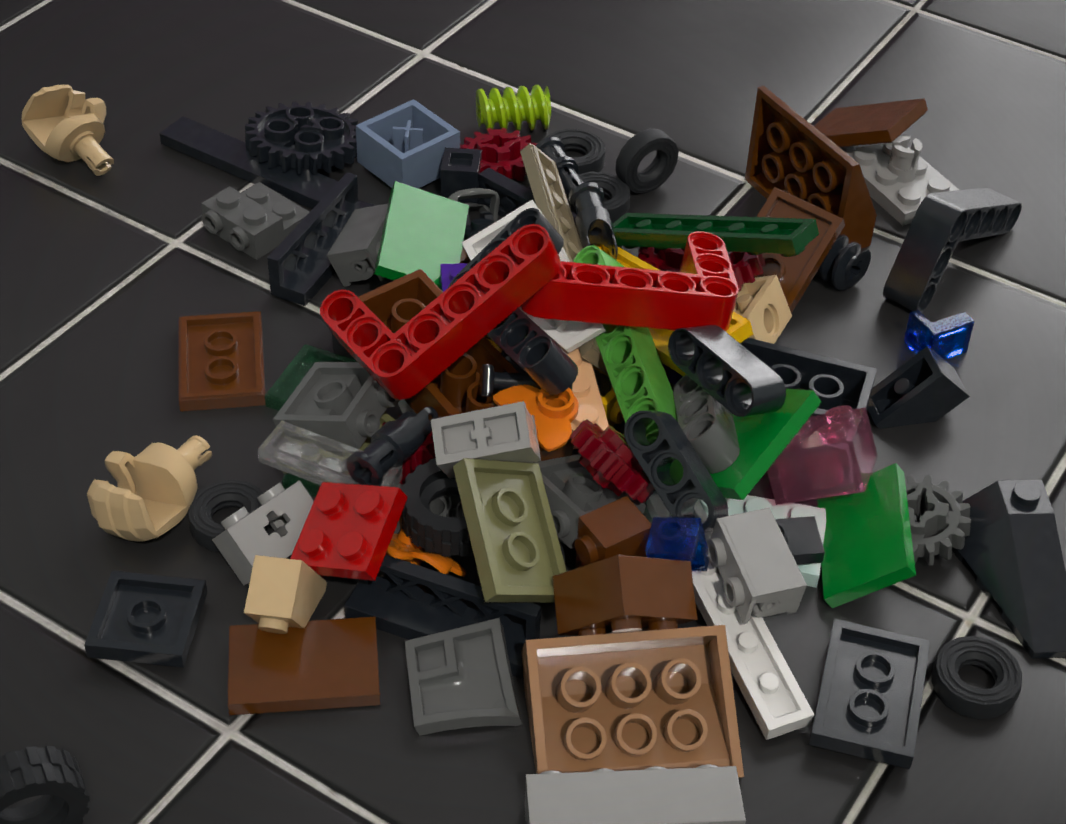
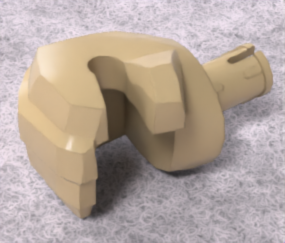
M69 85L43 87L30 97L22 111V125L30 138L42 151L55 159L65 162L77 161L82 158L96 176L107 173L112 168L111 165L114 164V159L99 145L105 133L103 123L107 113L102 99L89 98L85 100V92L73 90Z
M194 435L177 450L164 443H151L135 457L127 452L112 451L105 459V466L116 479L118 487H115L108 481L94 479L87 492L91 513L98 521L99 527L111 535L140 542L159 537L176 526L186 516L198 489L194 470L212 457V451H206L201 455L210 448L207 441L200 436Z

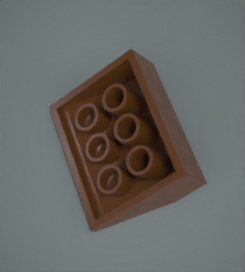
M765 86L758 87L745 180L766 199H768L774 187L843 218L845 226L839 235H846L849 239V244L851 242L859 243L861 249L870 246L877 214L860 164Z

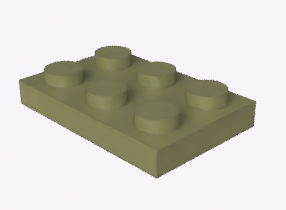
M463 458L453 466L485 602L555 603L552 576L567 571L539 463Z

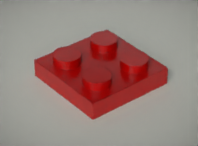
M322 482L290 559L302 560L318 575L375 581L408 497L399 487Z

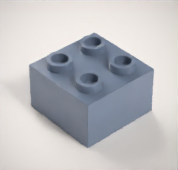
M413 99L356 125L357 162L391 188L395 181L420 188L440 178L445 147L460 148V131Z

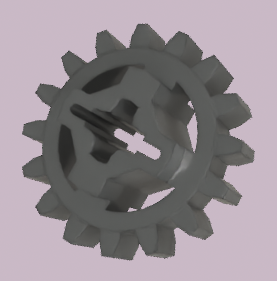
M907 475L906 493L915 563L918 557H924L928 565H934V555L938 554L946 560L951 559L952 547L962 550L965 544V536H970V504L962 503L963 492L961 490L949 493V481L947 480L940 482L937 486L932 484L931 475H926L923 482H916L913 475Z

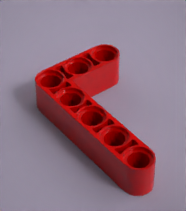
M530 224L515 231L395 333L349 290H338L329 294L321 304L320 315L339 343L391 397L404 400L411 398L553 279L559 272L561 261L547 230L540 225Z
M696 231L688 235L679 272L561 261L559 272L555 277L525 301L521 308L533 317L668 330L717 325L726 332L731 323L739 287L724 241L712 233Z

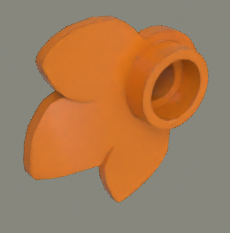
M524 384L506 388L493 395V401L498 406L525 402L527 410L535 418L538 444L547 452L561 448L570 439L572 434L571 422L577 417L579 408L578 400L570 388L560 394L549 395L543 389L540 390Z
M401 529L399 534H393L386 555L419 566L422 561H425L446 575L451 571L459 576H466L467 571L458 562L452 560V558L443 557L437 553L425 552L424 548L414 545L410 536H406L404 529Z

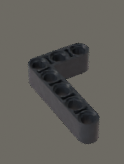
M987 187L928 194L916 211L883 288V297L917 314H921L930 304L957 242L1008 233L1019 218L1022 203Z
M526 209L519 213L454 277L448 288L523 226L536 224L544 227L549 233L558 254L564 245V239L538 209ZM519 308L487 334L512 361L549 395H557L567 390L578 375V367L575 362L544 330Z

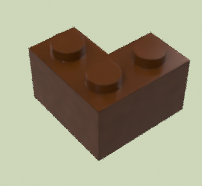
M627 496L580 516L578 535L575 540V569L615 555L650 558L654 526ZM642 628L641 631H648V628Z
M615 555L552 576L559 635L584 636L608 634V632L641 631L642 628H648V631L675 629L680 624L697 620L691 561Z

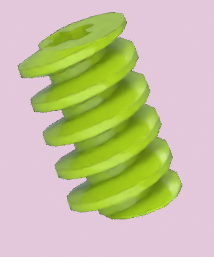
M534 85L530 94L525 86H520L516 95L511 87H506L502 97L497 88H492L488 98L483 89H478L476 91V115L479 128L481 124H485L486 129H494L495 123H499L500 128L507 129L509 122H513L515 129L520 131L523 121H527L530 131H534L536 121L541 120L544 130H548L551 119V100L548 86H546L543 93L539 85Z

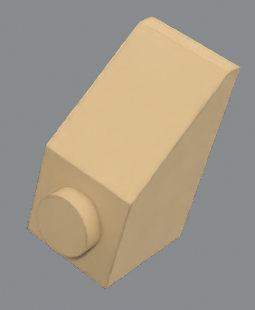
M255 555L244 614L259 623L258 629L266 632L286 634L288 627L305 628L326 591L327 582L302 560Z

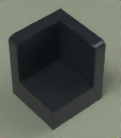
M445 147L440 168L442 197L449 198L450 195L457 191L479 188L482 150ZM479 198L463 199L458 202L479 204Z

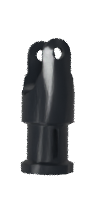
M581 183L571 190L569 200L577 212L575 224L582 248L590 246V244H602L609 249L611 257L616 260L618 247L610 214L603 207V189L597 183Z
M432 407L423 408L417 415L412 411H407L397 420L385 423L372 435L371 443L362 452H354L347 458V470L353 480L359 485L380 486L383 483V476L393 467L403 465L423 444L427 435L432 431L428 415L430 414L432 419L439 418L437 411Z

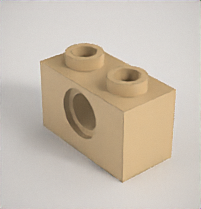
M777 275L757 277L755 282L741 285L742 289L738 292L734 312L750 320L753 335L749 338L774 344L791 319L792 314Z

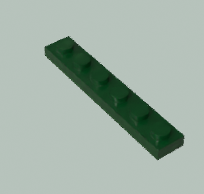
M625 213L612 224L617 246H625L627 249L654 247L655 250H665L668 248L685 250L688 235L696 231H704L720 237L725 243L727 252H747L749 255L774 253L781 254L783 257H792L802 253L805 250V246L819 235L816 219Z

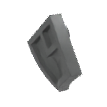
M500 618L405 641L414 727L419 736L470 727L522 725L504 628Z

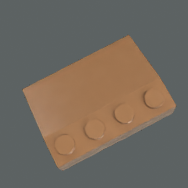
M725 625L525 641L521 654L536 774L551 770L573 773L592 772L603 768L624 771L644 770L654 766L666 769L696 768L701 765L711 764L718 767L736 766L738 778L744 777Z

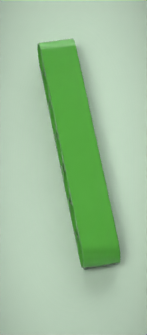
M594 245L583 248L573 260L575 263L624 267L617 260ZM602 324L606 331L595 338L625 423L632 414L638 411L666 412L672 415L678 422L674 394L649 328ZM651 420L646 427V437L653 444L658 438L659 428L657 423ZM675 459L670 466V476L678 484L683 477V467Z

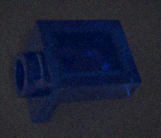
M916 310L909 315L904 341L915 354H918L928 346L945 360L967 352L975 321L966 312H962L931 323L919 310Z
M653 517L645 550L647 557L691 561L692 571H707L709 564L708 547L701 518Z

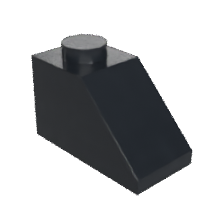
M927 346L873 387L868 412L879 429L938 421L969 398L970 395L955 369Z

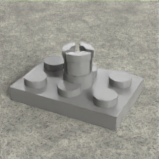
M899 136L892 143L871 144L847 152L850 157L860 164L870 197L902 226L912 223L919 205L928 194L959 190L920 157L923 146L917 138L912 141L911 148L909 147L911 136Z

